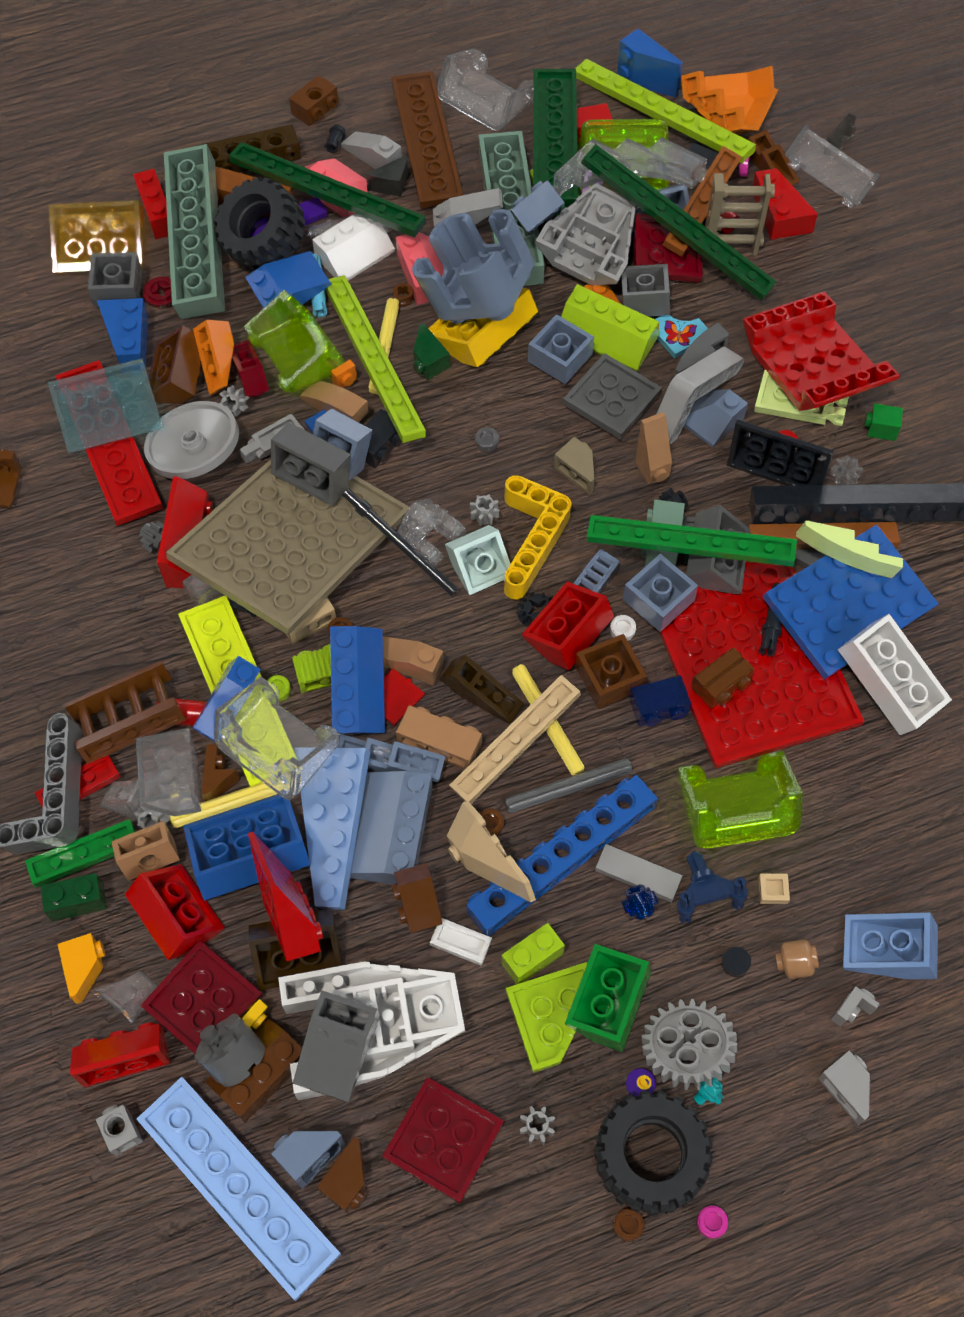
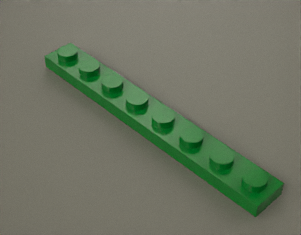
M596 515L590 516L587 532V542L791 567H794L797 539Z

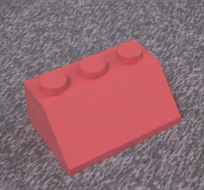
M420 232L415 238L407 234L397 236V256L408 284L413 289L415 302L417 305L428 303L426 295L412 272V267L416 259L428 258L435 271L439 272L442 277L444 273L443 265L435 254L429 241V236Z

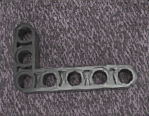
M63 713L54 714L47 723L42 816L0 825V847L14 855L67 846L73 843L78 836L81 755L77 751L74 741L82 738V728L77 722Z

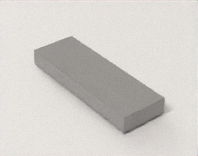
M607 844L595 868V871L671 903L683 876Z

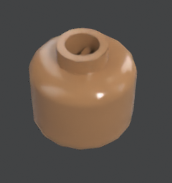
M804 939L783 943L781 945V953L776 954L778 970H784L789 979L813 976L815 968H819L815 945L811 946Z

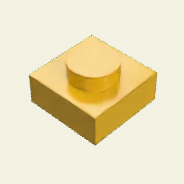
M259 999L243 1016L242 1020L249 1027L252 1026L256 1030L267 1018V1015L264 1014L267 1006Z

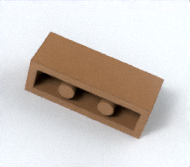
M409 705L396 731L397 742L444 755L445 762L466 769L476 759L482 746V733L476 728L469 725L461 726L446 716L438 717L423 707L415 708Z

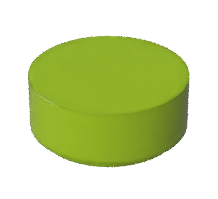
M275 675L265 682L272 702H282L290 696V683L284 676Z

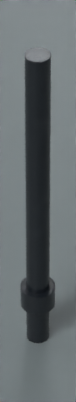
M349 488L344 491L342 496L356 508L355 511L362 518L365 516L451 596L457 592L458 588L377 515L366 500L362 501Z

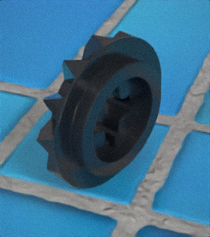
M533 591L530 595H523L522 600L517 605V616L520 622L528 627L540 614L538 611L532 612V605L535 607L542 606V611L552 600V597L546 596L544 592L535 594Z

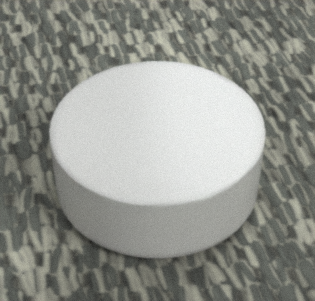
M619 615L612 620L610 633L613 638L624 634L629 641L634 637L636 623L631 617Z

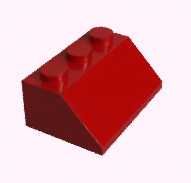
M567 581L522 633V637L550 663L570 670L576 663L577 652L587 649L613 619L614 614L607 596Z
M182 864L140 873L125 893L126 898L167 960L187 955L199 940L202 943H206L225 928L208 902L203 900L201 892Z
M154 1022L138 1026V1030L131 1032L126 1030L113 1032L109 1035V1038L102 1040L97 1038L84 1040L80 1046L72 1048L70 1074L84 1088L169 1065L171 1062L165 1030L160 1024L155 1025Z

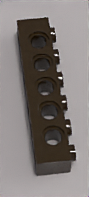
M293 124L205 143L215 160V166L234 172L248 170L231 163L229 159L231 152L241 142L288 161L301 158L299 141Z

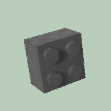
M137 252L91 253L88 292L94 307H99L97 300L140 298L142 268Z
M668 264L627 266L622 274L623 305L646 316L670 315Z

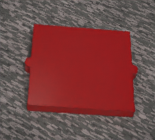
M394 668L384 677L385 719L395 727L403 719L408 706L414 707L425 696V693L416 687L410 678L406 679Z

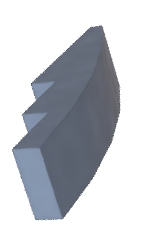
M341 734L337 748L368 749L370 756L367 770L410 771L430 774L432 781L436 782L440 779L445 760L444 755L396 741L392 745L371 738H367V741L343 734Z

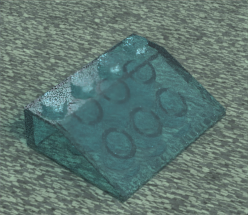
M143 358L48 382L68 453L163 429Z

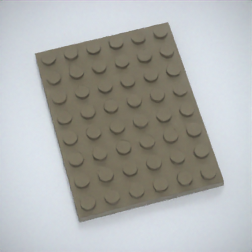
M270 459L166 552V556L172 563L289 635L387 536L365 516L362 518L355 511L356 508L343 496L331 506L272 475ZM358 476L353 477L349 481V489L362 501L366 500L372 506V510L393 529L410 514L411 507Z

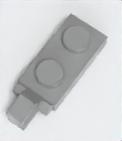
M289 414L251 435L252 439L247 442L248 445L240 449L241 458L247 464L257 458L262 459L270 455L271 439L288 422L302 429L304 428L292 414Z

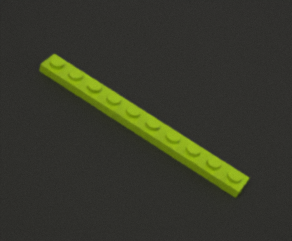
M585 59L575 68L576 79L717 151H720L723 146L742 156L739 161L740 163H743L755 152L756 144L588 59Z
M346 276L330 278L329 281L332 285L325 290L402 443L426 437V430Z

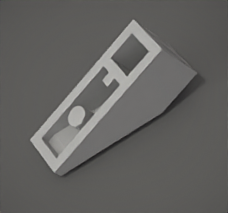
M355 131L341 143L342 148L374 169L402 157V147L382 135Z
M496 188L449 198L433 209L434 227L445 218L460 213L468 214L476 225L490 216L493 210L503 208L501 190Z

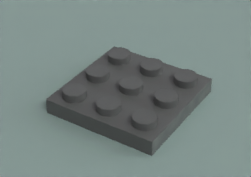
M604 353L563 398V405L621 440L661 394L662 387Z

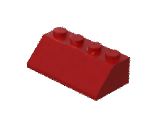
M173 476L157 565L166 588L196 589L197 581L200 579L169 561L166 552L213 511L214 506L213 502L209 500L207 491L178 476Z

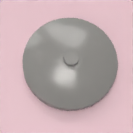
M211 401L188 403L166 413L153 425L144 443V453L152 469L159 475L173 479V476H178L182 479L194 478L213 470L229 457L237 444L239 427L232 412L222 404Z

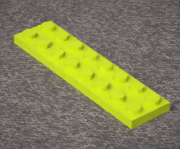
M222 596L178 614L211 694L228 664L237 656L242 657L257 667L227 596ZM259 672L249 692L225 727L250 787L296 772L300 767Z

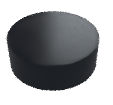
M729 948L722 957V968L732 977H741L748 972L751 966L750 955L743 948Z

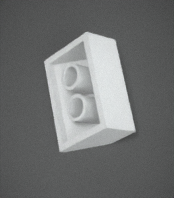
M356 213L312 239L314 254L320 255L321 264L334 277L345 275L348 281L395 252V248L383 225Z

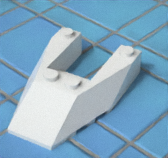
M359 962L279 977L282 1007L286 1014L313 1010L321 990L378 1009L380 1018L355 1086L383 1078L465 1032L454 973L419 968L415 970L400 968V966L395 965L384 966L370 964V962ZM298 1062L290 1064L292 1082L295 1076ZM293 1084L297 1100L324 1096V1094Z

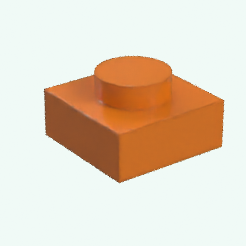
M348 360L331 370L332 383L342 388L352 385L357 380L355 364Z

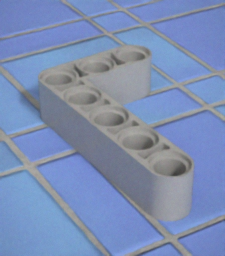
M724 346L678 373L672 379L657 414L664 412L666 415L670 444L680 435L694 402L734 377L741 369L744 358Z

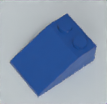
M640 29L635 30L620 40L618 75L647 90L675 98L679 96L683 67L682 61Z
M311 251L264 264L245 277L261 305L275 323L332 285Z

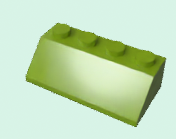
M578 284L568 298L561 316L563 319L594 336L593 352L601 356L605 353L635 372H638L659 336V321Z

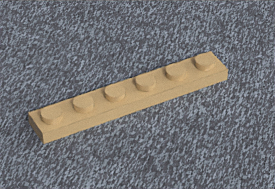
M560 675L449 785L450 788L464 801L468 800L472 804L581 696L580 691Z

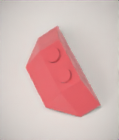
M335 158L305 166V168L367 192V180ZM320 199L322 204L344 219L355 214Z

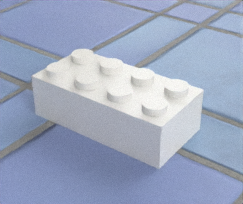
M890 614L871 623L838 649L899 735L917 729L952 700Z

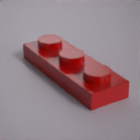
M109 755L81 766L80 800L121 778ZM44 787L34 792L42 808Z

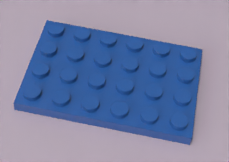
M877 524L855 537V540L879 544V554L903 558ZM828 555L767 591L762 596L824 680L848 665L838 649L874 621L890 614L898 627L903 629L939 604L904 559L903 568L893 578H888L849 566Z

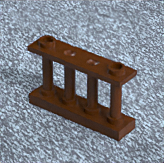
M162 660L64 703L65 708L75 722H81L85 737L74 742L77 751L87 764L186 720L175 698L168 699L163 683L172 680V677ZM154 688L158 704L144 710L139 694ZM129 699L134 715L119 721L115 705ZM105 710L109 726L95 732L90 716Z

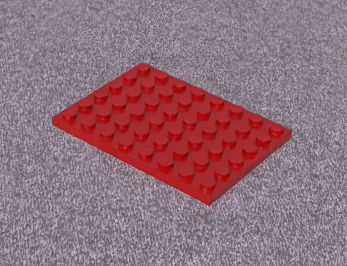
M746 561L742 593L732 594L702 589L698 586L695 601L659 632L715 769L859 727L864 723V719L841 669L824 680L782 622L780 625L782 633L777 640L775 655L766 656L768 649H765L764 655L759 653L763 636L761 628L766 622L769 607L762 596L772 589L773 584L782 583L796 574L791 566ZM731 648H735L742 655L743 659H746L754 669L751 677L752 682L743 691L739 689L734 691L732 698L725 705L717 704L715 707L710 708L702 700V697H699L692 689L693 677Z

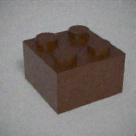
M624 634L577 652L575 667L597 709L645 690L647 675Z

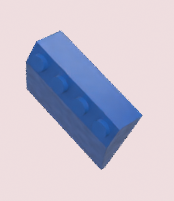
M287 792L183 825L195 879L204 901L259 883L248 838V833L254 832L290 872L310 865Z

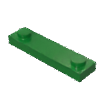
M128 819L75 840L67 846L57 847L25 860L32 885L37 888L40 885L47 884L114 857L111 841L135 832L131 820Z

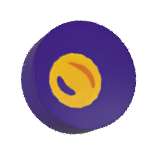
M639 1068L629 1073L625 1085L628 1094H632L635 1097L642 1091H649L650 1094H653L656 1082L651 1072Z

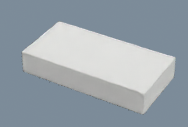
M441 918L443 924L437 925L431 938L430 946L482 966L492 943V937Z

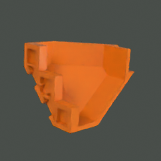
M773 66L736 74L704 77L703 71H697L681 76L683 98L688 103L693 104L698 109L697 111L707 120L737 135L759 131L779 90L774 88Z

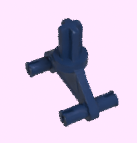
M693 851L687 855L686 860L693 875L691 876L689 887L685 893L682 892L680 894V900L677 903L680 922L686 924L687 919L689 923L696 906L726 898L733 900L732 907L739 910V906L740 909L743 908L744 901L748 896V890L745 887L746 880L743 877H739V882L737 878L734 879V882L715 875L713 870L707 868L700 852Z

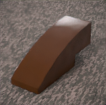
M768 130L748 137V141L756 144L755 152L750 158L759 171L777 168L792 186L799 184L800 180L780 144L775 145Z

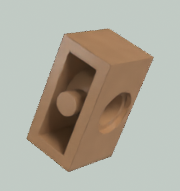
M164 821L111 841L116 863L128 881L138 877L140 873L153 871L180 860L175 840Z

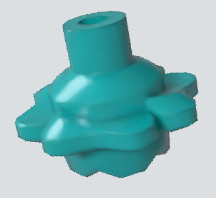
M712 1077L711 1087L705 1081L701 1082L700 1090L694 1096V1100L699 1105H703L706 1101L715 1102L720 1105L722 1103L721 1100L724 1098L722 1083L715 1077Z

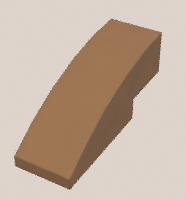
M314 381L300 395V399L319 411L325 409L327 412L332 408L358 423L369 413L367 400L331 383Z

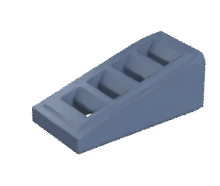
M600 549L573 584L578 586L583 584L588 589L600 593L619 571L620 562ZM594 570H597L598 572L603 574V577L594 572ZM589 577L590 579L595 581L597 585L589 581L587 578Z

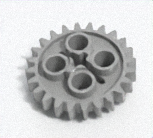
M680 999L679 1007L676 1008L669 1002V1011L667 1012L658 1008L659 1018L651 1015V1025L644 1026L645 1035H642L643 1055L646 1056L647 1066H652L653 1075L661 1073L663 1083L671 1078L674 1088L679 1082H683L685 1090H688L690 1083H694L697 1090H700L701 1082L703 1081L711 1087L712 1077L721 1081L722 1071L730 1072V1063H735V1053H737V1034L732 1032L733 1023L726 1022V1014L722 1013L717 1016L716 1006L707 1010L705 1001L699 1007L695 1006L694 999H691L689 1006H685L683 1000ZM688 1024H694V1025H696V1026H695V1027H687L686 1025H688ZM667 1040L674 1041V1043L666 1044L664 1042ZM707 1044H715L716 1046H714V1047H706L705 1045H707ZM686 1060H690V1061H693L694 1063H692V1064H684V1063H682V1062H684V1061H686Z

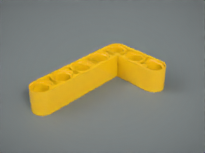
M517 475L511 476L506 480L504 500L508 506L538 518L505 573L504 593L508 598L514 600L522 598L528 591L567 526L572 505L571 500L566 495Z

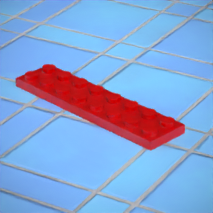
M100 360L56 375V380L116 525L124 524L163 509Z

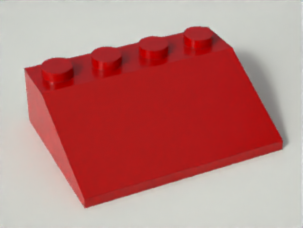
M254 832L248 833L263 904L286 961L320 952L318 940L323 939L322 930L319 922H316L314 911L309 906L306 894H303L300 881L295 882L287 867Z

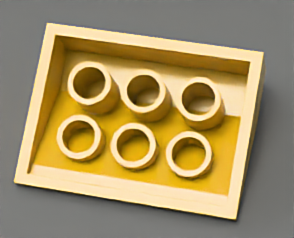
M522 288L514 303L513 312L505 319L493 321L490 318L468 319L462 323H452L450 320L439 318L428 329L451 356L463 364L479 367L485 363L489 356L499 350L509 338L513 337L524 324L528 323L538 313V309L530 290Z

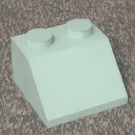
M488 525L445 544L452 566L469 595L504 580L505 573L510 566V561L498 529Z

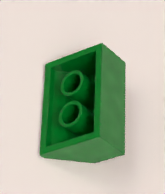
M595 944L565 1025L594 1043L623 1053L651 974L649 962Z

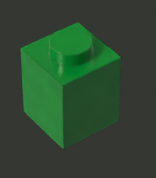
M874 403L871 413L867 412L864 426L868 427L867 437L896 441L901 429L903 408Z

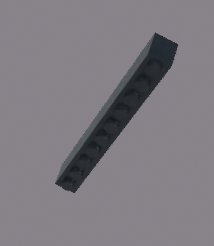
M964 483L752 486L749 507L753 524L804 523L805 521L816 523L964 521Z

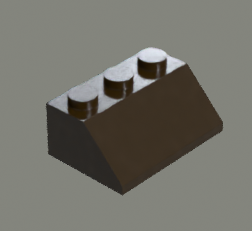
M332 909L314 912L316 922H319L323 934V939L318 940L321 951L290 961H286L270 921L249 925V946L259 991L280 987L279 977L342 966Z

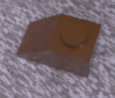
M353 1137L317 1186L319 1192L347 1214L351 1208L357 1210L366 1197L363 1193L366 1189L362 1148L360 1141L356 1137Z

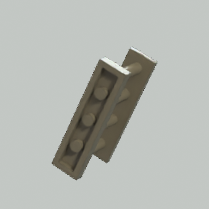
M714 173L705 227L727 244H752L753 256H757L759 246H763L764 243L763 228L770 198H774L775 185L771 184L770 174H765L763 186H728L727 183H724L723 174ZM727 196H760L759 203L725 202L723 198H727ZM724 212H757L756 219H722L720 216ZM721 228H754L752 235L719 234L717 232Z

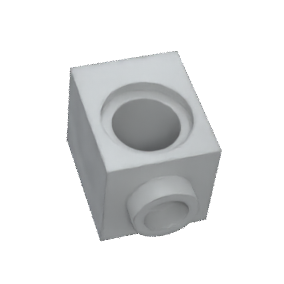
M113 1105L102 1112L103 1116L95 1119L109 1151L116 1157L143 1142L130 1111L124 1105ZM119 1121H124V1130L118 1135H113V1126Z

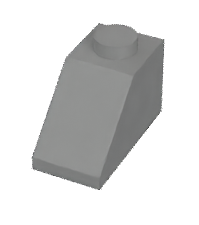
M848 1051L825 1070L818 1079L859 1126L869 1117L870 1074L866 1070L865 1062L858 1055H853Z

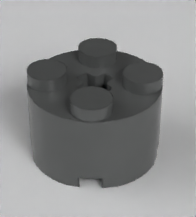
M232 1014L217 1025H209L203 1029L200 1034L202 1040L196 1050L195 1059L216 1082L221 1083L224 1087H230L246 1079L251 1074L248 1069L254 1063L257 1066L259 1065L265 1053V1045L237 1014Z

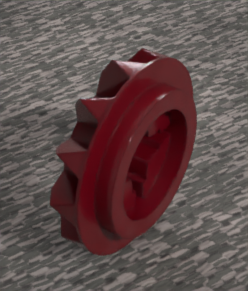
M156 277L146 283L143 288V296L150 306L155 305L159 308L161 305H165L168 308L169 303H172L171 278ZM160 288H161V291H163V292L165 293L164 296H161V295L159 294V289H160Z

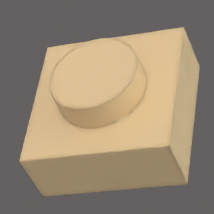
M788 874L759 875L760 904L789 903Z

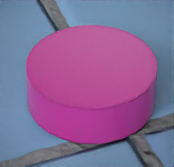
M749 157L743 163L739 162L740 177H748Z
M707 1206L697 1216V1228L706 1238L717 1239L728 1228L727 1215L717 1206Z

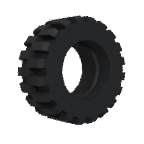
M253 178L252 181L246 180L242 182L241 186L236 185L232 189L231 194H227L223 198L224 203L219 205L217 210L219 214L215 217V225L217 226L215 227V236L223 251L242 267L255 271L264 264L284 258L287 259L292 256L291 253L294 249L297 250L299 239H302L304 234L302 230L305 227L304 212L299 202L278 182H274L269 178ZM271 212L265 228L256 236L249 238L250 230L255 221L263 214Z
M642 1091L638 1096L634 1097L631 1094L625 1097L623 1102L619 1105L616 1104L610 1110L608 1116L604 1118L596 1139V1169L598 1176L602 1177L604 1181V1188L608 1193L611 1192L616 1197L615 1201L620 1205L625 1204L635 1212H647L648 1215L653 1216L664 1212L669 1214L687 1205L705 1184L709 1176V1168L712 1166L713 1156L710 1155L712 1141L711 1137H707L705 1132L707 1126L704 1120L699 1121L696 1117L697 1111L692 1106L687 1108L683 1105V1099L677 1096L674 1099L666 1097L667 1092L658 1091L657 1094ZM655 1125L662 1127L677 1140L681 1149V1162L678 1170L670 1178L660 1182L648 1181L636 1175L627 1164L625 1158L627 1138L640 1126Z

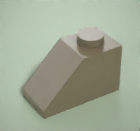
M573 437L555 454L554 468L588 495H591L594 488L593 453L588 444Z

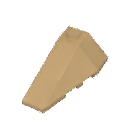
M468 800L463 802L447 834L451 845L448 851L455 862L460 861L467 870L529 902L536 900L528 878L510 855H506L496 835H490L484 826L486 825L485 820Z

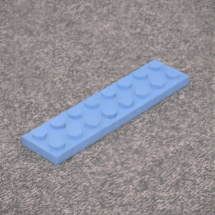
M183 1077L177 1080L137 1118L144 1129L295 1301L341 1256L340 1252Z

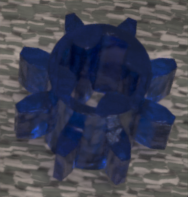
M642 884L627 889L625 892L627 899L621 901L625 913H629L630 917L634 916L638 920L650 917L654 913L655 908L653 905L659 903L655 892L651 891L650 887L645 888Z

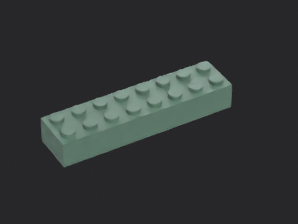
M522 131L480 134L479 158L484 191L499 188L502 192L503 208L501 209L512 213L511 210L514 208L512 204L521 196L526 198L532 192L530 190L531 182ZM512 213L534 258V266L530 272V278L524 286L544 284L543 254L535 244L539 236L538 227L528 234ZM490 225L492 244H498L499 241Z
M207 144L164 152L172 305L181 319L225 311L222 256L221 247L215 236V227H217L215 225V217L219 214L217 211L218 198L215 160Z

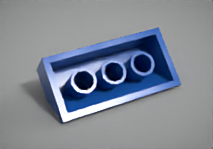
M360 626L330 627L332 735L385 733L383 629Z

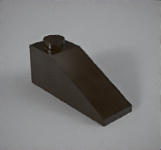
M465 654L453 659L439 679L460 697L508 724L512 722L524 703Z

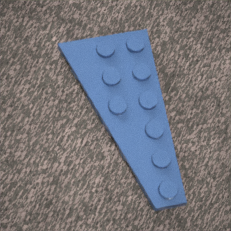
M295 748L296 757L300 764L298 776L300 779L315 907L319 909L345 910L370 751L366 748Z

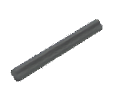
M625 758L507 797L505 804L509 813H513L630 774L632 772V765L629 759Z

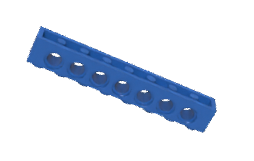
M637 775L630 780L628 778L622 780L616 786V791L611 795L604 794L596 801L595 807L590 811L583 810L574 819L575 822L569 827L565 825L558 829L553 835L554 838L548 843L542 842L537 845L532 851L533 854L527 859L521 858L516 861V864L528 878L536 900L604 849L606 844L609 845L656 808L658 798ZM619 802H626L630 805V808L622 809L617 804ZM604 817L607 818L610 821V823L607 825H601L597 822V819ZM584 833L589 839L580 841L576 838V835ZM563 849L568 852V855L566 857H558L554 852ZM541 865L547 869V872L538 874L533 868ZM490 882L488 889L484 892L478 891L468 899V904L466 905L467 914L483 934L490 937L536 900L529 902ZM499 898L504 901V905L493 907L490 901Z

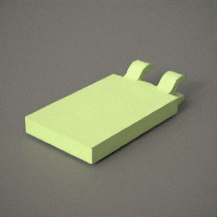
M764 370L754 412L825 425L827 419L834 425L842 426L846 408L843 407H847L849 397L835 401L841 407H833L834 402L815 409L799 411L768 372Z

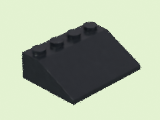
M737 420L727 466L787 486L824 485L834 450Z

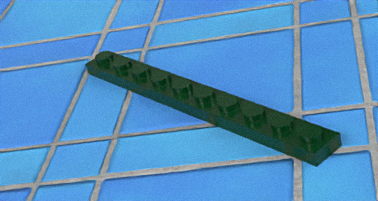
M241 142L229 155L230 162L414 238L427 223L426 216L246 143Z
M597 144L583 157L582 165L761 301L777 282Z

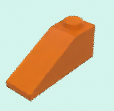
M205 320L193 328L209 395H214L228 385L234 341L229 321Z

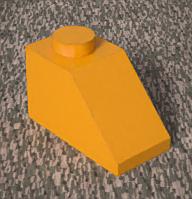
M91 933L58 944L69 996L76 1004L83 1002L103 969L102 957H105V950L101 940L97 941Z

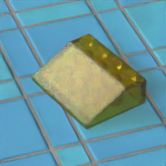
M139 200L49 204L53 273L89 271L91 253L137 252L141 268L143 269L145 218L144 207Z

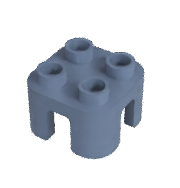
M505 209L493 210L488 219L499 241L498 244H486L482 240L471 217L466 213L449 216L434 227L429 236V241L443 265L444 273L441 277L440 273L435 271L428 258L416 259L412 272L438 318L450 320L452 323H462L468 319L490 318L493 321L505 319L513 312L514 303L524 284L530 278V272L534 266V258L510 211Z

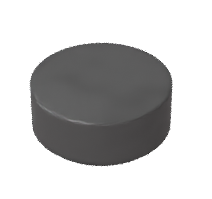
M489 427L478 430L475 435L477 448L484 452L495 450L499 445L498 432Z

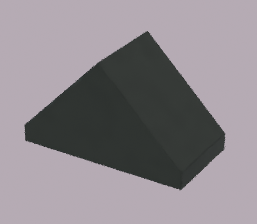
M406 156L368 172L369 189L372 192L401 197L409 175L408 158Z

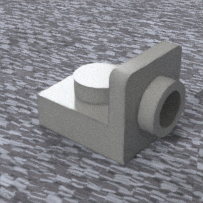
M855 986L831 1020L841 1027L847 1020L852 1023L861 1009L871 1015L880 1004L875 1001L872 993Z

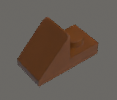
M217 744L206 745L201 790L204 802L222 796L240 780L236 770L224 769L225 756L220 753Z

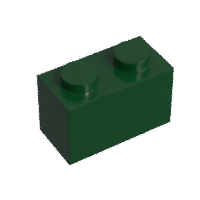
M97 873L40 885L43 912L52 922L107 909L104 883Z

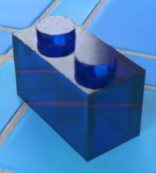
M682 676L632 687L629 700L638 726H654L662 720L670 718L678 720L689 713L691 701Z

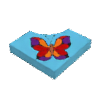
M662 315L655 319L659 321V336L657 340L674 359L683 355L693 341L708 329L699 318L692 321H681L670 315Z

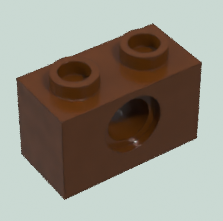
M320 75L289 98L291 114L309 127L339 104L337 87Z

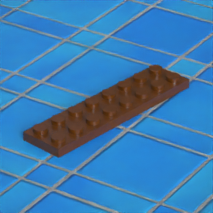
M433 71L392 77V86L420 208L437 206L449 198L463 196Z

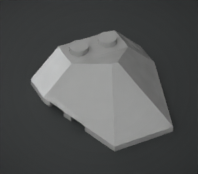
M595 183L580 195L571 206L565 207L556 218L549 220L545 224L535 244L552 266L592 286L617 284L628 264L636 205L627 198Z

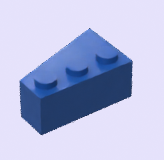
M143 298L97 300L122 372L146 371L148 313Z

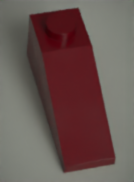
M250 340L234 344L232 362L241 386L244 388L245 395L257 397L269 391L263 366Z

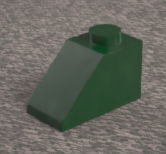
M424 323L420 324L414 345V362L412 364L418 374H422L428 381L450 368V353Z

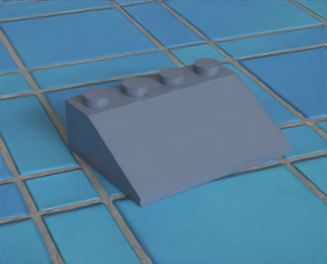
M410 771L367 773L350 878L394 884L396 883L394 872L418 865L433 787L430 774Z

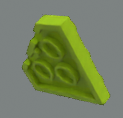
M587 962L506 988V994L533 1073L561 1064L576 1031L566 1026L565 1021Z

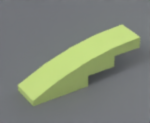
M805 521L796 532V537L816 550L865 572L893 578L903 568V558L879 554V544L855 540V530Z

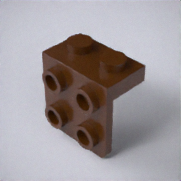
M6 449L0 450V508H10L13 505L22 469L14 451Z

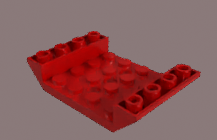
M825 291L743 318L752 354L799 411L815 409L900 378L898 372L888 361L874 365L834 320L836 303Z

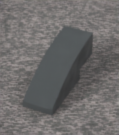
M719 323L704 331L693 341L681 357L675 370V376L724 346L727 348L728 332Z

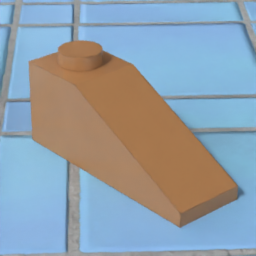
M664 412L641 420L635 463L647 484L664 481L670 476L672 458L667 420Z
M383 637L384 667L394 668L402 674L434 686L444 666V653L442 650L419 641Z

